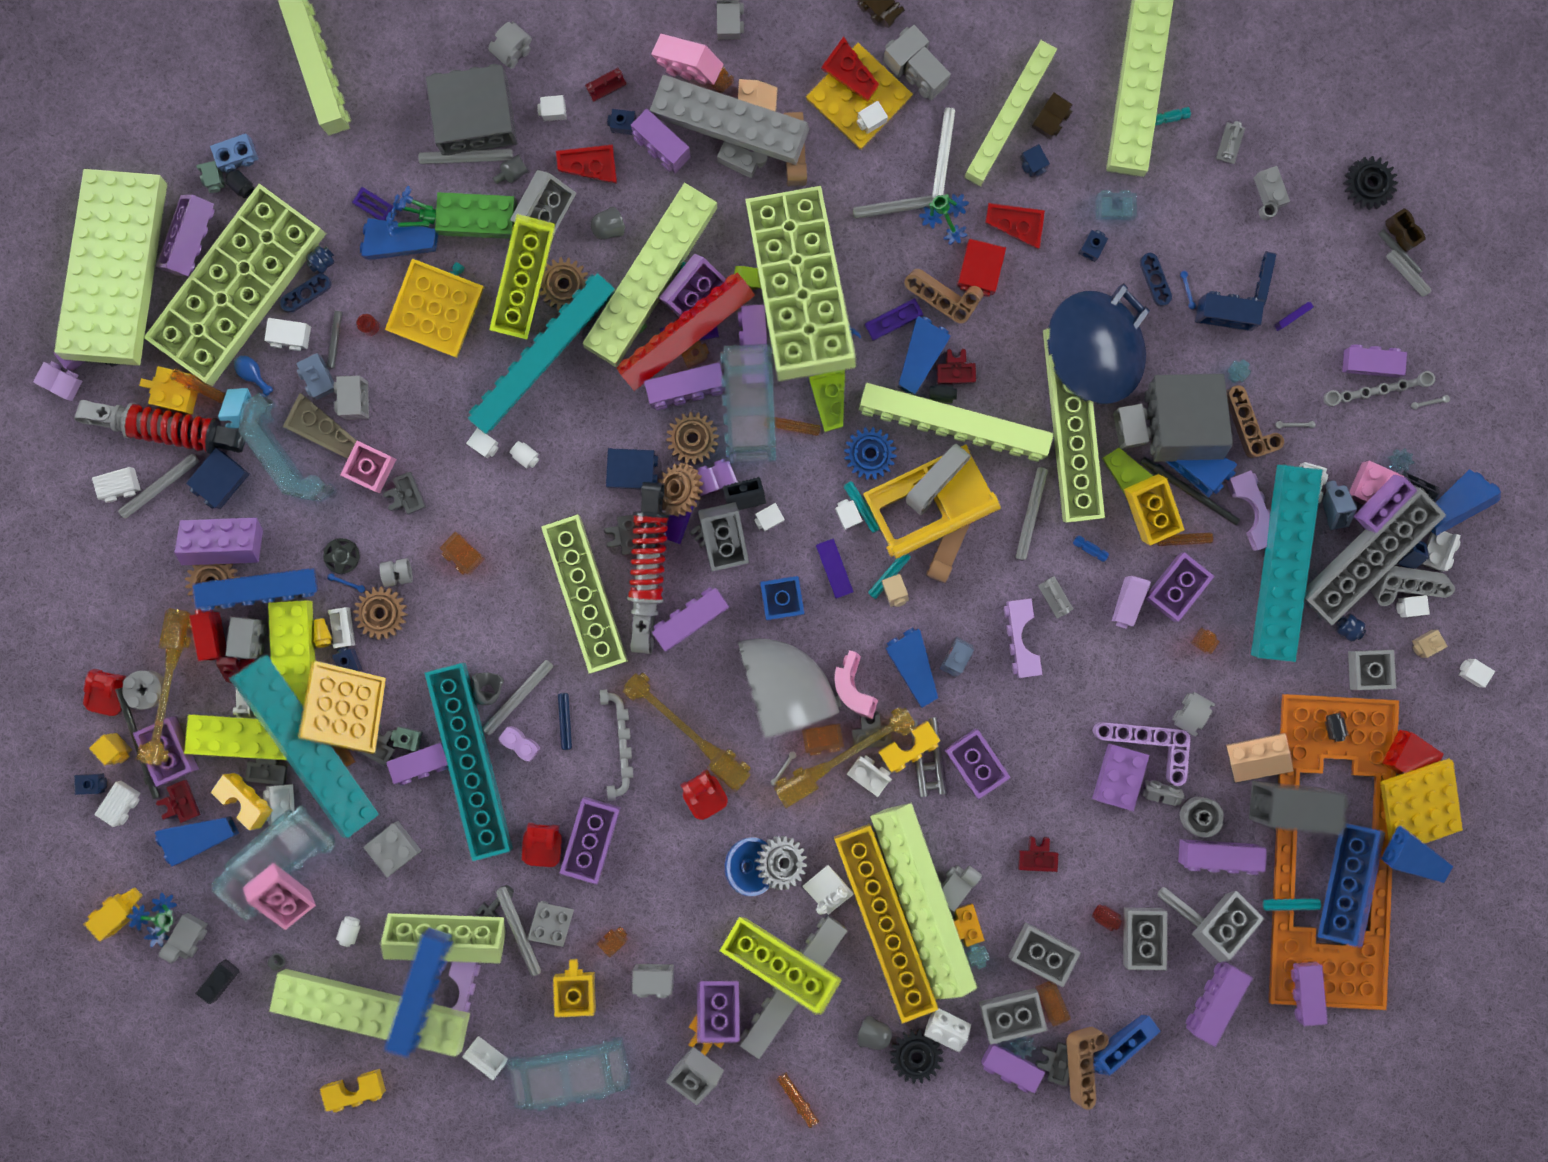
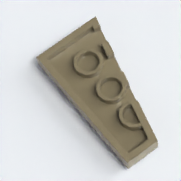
M299 393L283 425L284 428L347 459L357 441L302 393Z

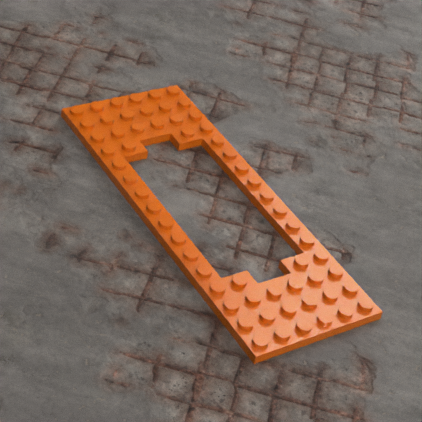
M1282 694L1280 734H1286L1293 771L1278 774V783L1299 785L1300 772L1323 774L1324 758L1352 760L1351 775L1374 776L1372 829L1385 832L1381 852L1382 857L1389 844L1380 782L1396 777V772L1382 764L1394 741V737L1398 733L1399 700ZM1341 713V716L1345 719L1349 734L1345 736L1346 740L1334 742L1333 739H1329L1324 722L1326 721L1325 716ZM1276 828L1273 899H1295L1297 830ZM1381 857L1368 916V930L1365 931L1362 948L1348 944L1316 943L1315 927L1293 926L1294 910L1272 911L1269 979L1270 1004L1297 1005L1293 997L1295 981L1291 977L1293 964L1317 962L1322 965L1326 1007L1387 1010L1392 868Z

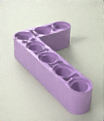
M1099 722L1093 727L1094 736L1101 740L1168 746L1166 779L1170 784L1181 786L1186 782L1190 749V735L1188 732L1180 729ZM1102 726L1107 728L1105 736L1099 735V728ZM1120 728L1126 730V735L1123 738L1118 736ZM1143 729L1145 732V737L1142 740H1139L1137 737V733L1139 730ZM1162 731L1164 739L1159 742L1156 739V735ZM1179 733L1183 735L1181 743H1177L1175 739ZM1177 752H1180L1182 758L1179 762L1176 763L1174 760V755ZM1178 771L1180 779L1174 782L1172 776Z

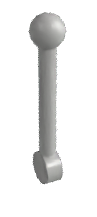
M1444 395L1442 398L1421 403L1413 402L1411 408L1416 410L1418 407L1439 402L1447 403L1450 401V397Z
M1278 421L1275 426L1278 429L1282 427L1315 428L1316 423L1314 421L1309 423H1283Z
M794 751L789 753V758L787 759V761L785 762L777 776L771 780L770 783L772 786H776L778 784V779L781 777V775L783 774L791 760L796 758V753Z

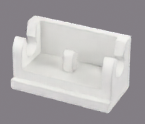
M344 607L328 610L333 636V648L355 646L350 608Z
M479 1036L462 1056L492 1080L495 1079L509 1060Z

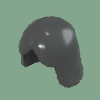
M609 207L597 213L591 220V230L594 236L600 240L624 235L625 225L616 207Z
M489 672L475 673L472 676L474 700L481 705L495 703L500 695L504 682L503 677ZM490 684L495 694L481 691L483 686Z
M868 1016L862 1022L857 1042L860 1047L883 1050L890 1044L892 1032L889 1026L874 1019L872 1016Z

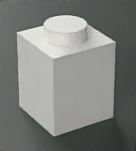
M563 95L540 97L541 104H537L538 115H542L544 121L566 119Z
M879 101L858 112L857 124L861 130H865L868 134L887 123L888 116Z
M478 428L466 443L486 458L489 456L493 457L498 450V442Z
M846 499L837 503L838 507L835 508V511L844 530L862 522L853 500L849 502Z
M776 503L756 513L757 518L754 519L758 529L763 528L764 532L785 521Z
M1427 595L1398 598L1396 609L1400 617L1430 614Z
M1468 659L1461 664L1459 676L1477 687L1485 688L1495 671L1476 659Z

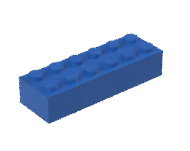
M315 568L201 582L192 585L195 607L201 608V611L213 610L216 605H221V608L234 607L235 603L241 602L242 606L254 604L255 600H262V603L273 602L276 597H282V600L294 599L295 595L301 594L302 598L314 596V592L318 591Z
M1346 823L1343 834L1338 835L1318 937L1362 948L1385 832Z
M429 928L421 936L384 1048L385 1051L407 1058L419 1046L422 1038L419 1033L425 1028L428 1017L425 1015L433 1005L434 998L432 996L437 991L441 979H438V976L444 971L447 960H444V958L450 952L453 942L450 941L451 934Z

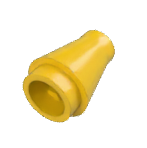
M325 619L313 620V643L316 648L330 646L333 639Z

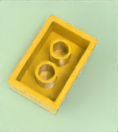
M1157 474L1124 489L1143 542L1151 546L1185 530L1166 477Z

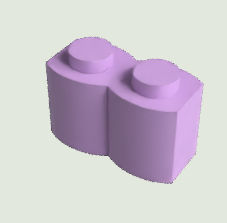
M53 361L50 364L43 362L33 382L66 400L73 401L82 383V380L78 379L79 375L70 370H67V372L61 370L62 366Z
M507 727L499 737L500 742L505 747L514 750L525 761L533 760L540 751L539 745L534 740L525 738L524 734L515 727Z

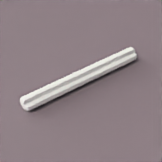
M947 107L944 111L933 198L943 195L955 114L954 108Z

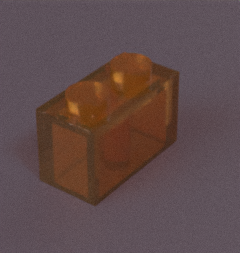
M456 531L440 547L443 551L441 555L449 562L452 560L456 564L455 568L462 575L465 573L471 575L486 559Z
M840 723L802 729L805 752L810 753V756L820 755L822 750L828 749L829 753L838 752L840 747H844Z
M1049 980L1035 986L1049 1022L1053 1027L1071 1020L1056 983Z

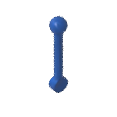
M1182 271L1180 277L1184 281L1189 299V308L1195 309L1196 304L1193 302L1187 281L1188 273Z
M334 574L327 576L329 581L334 580L355 588L360 593L365 592V586L355 585L335 577Z

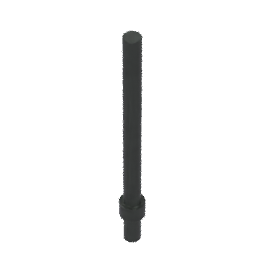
M1145 456L1140 461L1141 464L1152 470L1154 475L1159 474L1166 477L1170 483L1234 525L1239 523L1240 519L1164 470L1165 467L1159 463L1155 464Z
M123 687L115 689L145 775L143 778L144 782L148 785L152 798L155 799L160 797V794L134 738L133 733L138 730L131 709L123 697Z

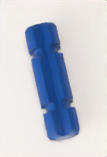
M1080 535L1076 536L1073 541L1075 546L1082 547V550L1094 557L1097 556V559L1105 562L1109 556L1108 552L1100 550V547L1088 540L1085 541V538Z

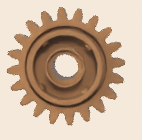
M560 257L559 263L552 259L553 266L546 263L548 270H544L543 283L540 286V289H543V291L539 294L540 296L546 295L545 303L551 300V308L557 304V309L560 310L562 305L564 306L566 303L569 305L574 300L572 298L573 294L579 288L581 290L585 288L586 280L584 278L588 276V272L581 273L584 266L582 265L577 268L578 261L570 264V258H567L564 263L562 257ZM562 279L568 280V288L561 289L558 286L559 281Z
M690 412L688 418L682 413V420L676 417L677 424L670 423L673 431H667V434L672 437L666 439L667 442H672L668 449H675L672 456L679 454V462L685 458V464L692 460L694 465H696L697 459L703 463L704 456L710 459L708 453H715L712 446L719 445L714 441V439L719 438V435L713 434L717 431V427L711 428L713 421L707 423L706 415L700 419V412L696 414V417H693L692 412ZM690 434L698 436V440L695 443L687 441Z
M683 463L679 465L673 464V469L667 467V474L662 472L663 480L658 479V482L663 483L665 487L662 510L666 511L667 514L677 517L679 514L685 516L686 511L692 512L691 506L697 507L695 500H701L698 494L703 493V490L699 489L703 485V482L699 481L702 476L697 474L698 470L694 469L693 466Z
M233 564L192 565L194 571H187L191 574V577L185 578V580L190 581V584L186 585L185 588H190L191 591L187 595L193 596V584L209 582L213 577L216 581L239 578L234 576L238 570H230ZM216 605L215 609H219L220 605Z
M380 586L378 592L376 587H372V594L366 590V597L359 596L362 603H355L359 610H354L353 613L359 614V616L354 621L361 622L357 628L364 627L363 634H367L370 631L369 638L377 635V639L381 640L382 635H384L386 639H389V633L396 636L395 629L402 630L400 623H406L402 617L408 615V613L403 612L407 605H401L404 598L397 599L399 593L391 594V588H388L385 592V588ZM379 608H383L385 611L383 618L377 616Z

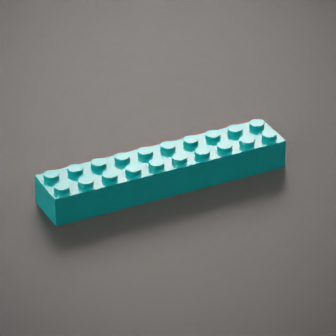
M598 273L595 276L593 274L589 276L585 281V288L583 290L579 288L573 294L572 298L574 300L569 305L566 303L559 310L560 316L557 319L553 317L546 325L548 329L544 333L540 332L533 339L535 344L531 348L527 346L520 354L522 358L518 362L514 361L508 367L509 373L506 376L501 375L494 383L496 387L493 391L488 390L482 396L484 401L480 405L475 404L468 412L470 414L468 419L485 434L493 430L615 293V288Z
M1277 465L1267 547L1265 548L1251 655L1257 658L1296 662L1322 469Z
M267 655L260 657L229 678L341 837H350L379 815L331 745L299 738L304 707Z
M459 663L425 672L471 859L475 861L510 852L513 846L477 704L473 698V688L466 663Z

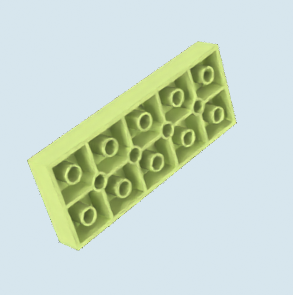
M83 169L54 351L62 359L140 366L167 183L160 175Z
M258 184L144 338L203 382L213 386L307 260L306 255L313 252L326 233L261 184Z
M821 186L745 199L778 381L856 368L855 353Z

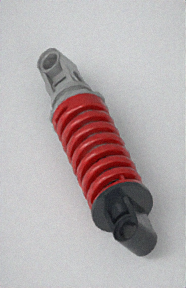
M80 400L74 417L77 422L108 427L115 432L122 431L124 438L127 439L134 437L137 440L144 439L145 441H154L159 444L164 442L166 445L174 444L176 447L184 446L187 449L204 450L208 454H211L215 448L242 453L248 435L247 432L241 429L221 427V422L218 418L205 419L201 416H196L193 420L191 414H187L183 418L180 412L175 413L173 416L170 410L165 411L164 414L160 408L155 409L153 412V409L148 406L143 410L142 406L136 403H129L125 408L122 405L114 407Z
M643 482L641 488V511L633 512L635 526L642 525V528L633 529V533L641 535V538L632 540L634 545H640V549L631 550L633 555H637V559L631 560V564L636 565V569L630 570V574L635 575V580H630L629 584L635 587H631L627 599L633 602V609H631V614H634L631 652L652 654L654 647L652 631H654L655 616L658 615L656 610L657 604L664 602L661 595L663 587L658 584L664 581V577L659 574L665 571V567L660 565V563L665 562L666 558L660 553L666 551V546L659 543L666 542L667 536L661 533L666 532L668 527L662 523H666L668 518H670V514L662 512L665 492L663 483ZM641 623H643L647 627L644 629V627L641 626Z

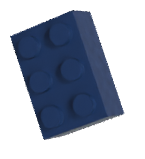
M1209 291V293H1206L1198 300L1195 323L1252 331L1262 323L1265 302L1259 301L1255 297L1243 299L1236 294L1224 296L1220 292Z

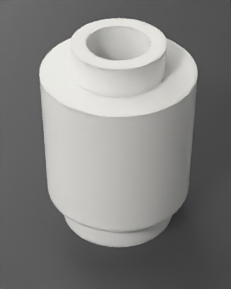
M518 441L510 450V454L513 455L512 458L526 469L529 467L533 468L539 461L537 458L538 453L524 442Z
M345 916L344 920L341 921L336 937L340 945L350 947L351 944H355L360 929L359 919Z

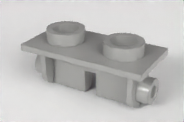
M1235 121L1234 124L1227 122L1216 159L1235 164L1245 128L1241 126V122Z
M1055 576L1038 585L1057 619L1073 610Z
M1145 780L1146 789H1143L1142 796L1145 799L1159 802L1160 797L1164 796L1162 803L1176 806L1180 805L1182 799L1185 798L1183 790L1176 785L1168 786L1156 780Z

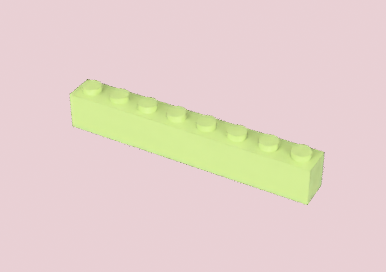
M1040 40L964 178L979 186L982 185L1053 59L1057 48Z

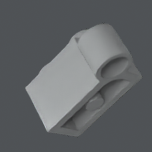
M1277 166L1260 171L1253 177L1263 203L1259 210V216L1263 220H1270L1277 214L1279 208L1284 207L1290 202ZM1265 207L1271 209L1272 215L1265 213Z
M958 865L955 868L952 866L945 875L947 876L946 880L943 883L940 882L948 907L953 912L982 877V874L970 865L965 870Z
M189 913L182 915L158 957L171 964L179 956L184 959L192 958L198 950V947H196L198 941H202L207 934L206 927L208 924Z

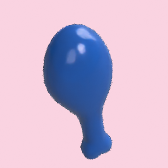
M241 355L236 357L234 369L238 376L245 381L257 384L262 389L263 394L268 396L273 391V388L262 380L260 368L256 361L248 356Z

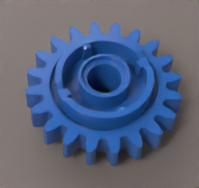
M865 427L863 434L857 430L856 434L858 437L851 435L850 438L853 442H846L850 449H844V452L849 454L844 460H850L847 468L853 466L852 474L858 471V478L865 474L866 480L869 479L870 475H872L874 480H876L877 474L884 477L883 470L890 472L888 465L894 466L895 464L890 459L897 457V455L891 453L896 450V447H890L894 440H886L889 435L888 433L881 436L882 429L875 433L874 427H872L871 432H868ZM867 449L874 450L875 457L872 459L867 458L865 451Z

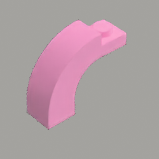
M849 650L848 655L845 656L843 661L844 669L836 667L835 670L837 693L844 704L855 713L873 719L878 700L857 691L854 679L861 656L857 652Z

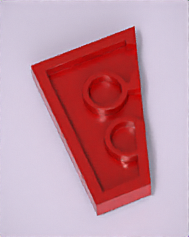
M843 36L822 65L821 70L868 102L878 89L879 83L867 67L863 65L856 52L852 50L848 41Z
M613 145L556 151L559 172L617 184Z
M988 203L985 223L1040 249L1045 210Z

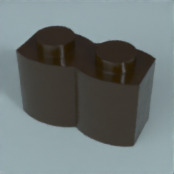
M1053 92L1031 127L1048 139H1051L1052 135L1056 137L1062 129V126H1060L1062 120L1067 121L1073 111L1070 108L1073 104Z
M1405 208L1385 220L1388 231L1396 236L1398 245L1405 252L1426 240L1423 230L1415 224L1413 215Z

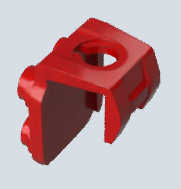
M99 669L90 670L83 692H85L83 699L85 708L91 712L108 716L118 715L122 709L115 689L123 687V681L126 676L103 672V670Z
M708 769L702 771L700 775L688 782L685 781L680 784L684 791L683 798L696 819H707L724 809L728 803L727 795L715 776L710 775Z
M528 822L522 844L521 856L524 863L530 866L554 867L560 862L562 835L559 833L560 825H541Z

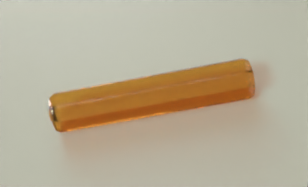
M773 416L765 417L764 425L767 427L819 436L820 433L819 425Z
M1213 533L1175 534L1156 544L1158 546L1213 543Z

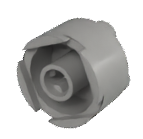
M512 21V24L507 22L496 32L495 36L497 39L495 42L491 41L488 47L489 52L504 65L513 69L517 65L518 59L521 56H527L530 52L529 44L532 38L514 21Z
M137 671L130 674L123 681V697L127 704L135 709L156 708L163 703L168 695L169 688L166 679L155 671Z
M1193 692L1192 694H1186L1182 701L1184 707L1182 710L1176 711L1172 720L1175 721L1174 725L1196 737L1198 733L1195 731L1198 728L1202 729L1213 711L1209 708L1214 707L1215 703Z
M1205 797L1190 798L1183 804L1179 813L1183 827L1188 832L1199 837H1211L1217 834L1223 825L1224 814L1222 808L1215 801ZM1201 813L1204 814L1203 820L1199 819Z

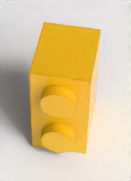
M117 733L102 735L89 748L104 765L121 764L130 757L128 753L132 751L130 746Z

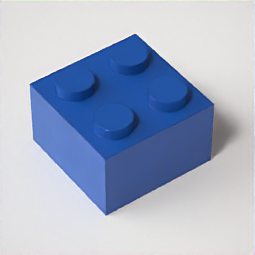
M799 576L760 582L766 620L804 615Z

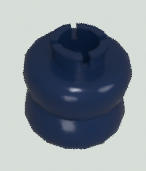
M318 245L314 248L313 252L306 255V259L309 261L306 265L314 273L318 271L322 274L328 267L334 264V260L331 258L334 254L326 246L322 248Z
M1347 614L1345 617L1342 615L1336 623V626H1338L1337 633L1345 636L1350 642L1357 639L1360 640L1365 635L1364 633H1366V630H1364L1365 623L1357 619L1353 614Z

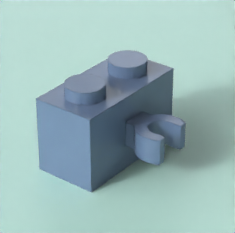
M316 353L296 363L299 368L297 373L301 380H305L307 384L305 389L310 397L313 396V398L318 400L334 392V381L321 355Z

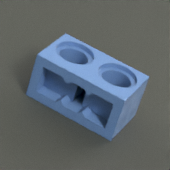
M246 133L210 146L217 168L222 172L229 173L231 170L235 171L236 167L242 165L250 166L254 164V161L259 160L252 139ZM244 148H248L247 153L245 155H241V151ZM229 154V159L227 161H223V157Z

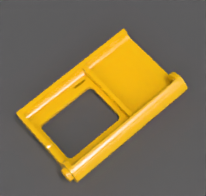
M966 444L961 446L962 449L970 454ZM942 456L863 493L889 545L886 549L890 557L894 556L896 559L1001 509L996 495L990 491L972 456L933 498L942 514V518L900 539L893 538L880 509L906 497L911 489Z

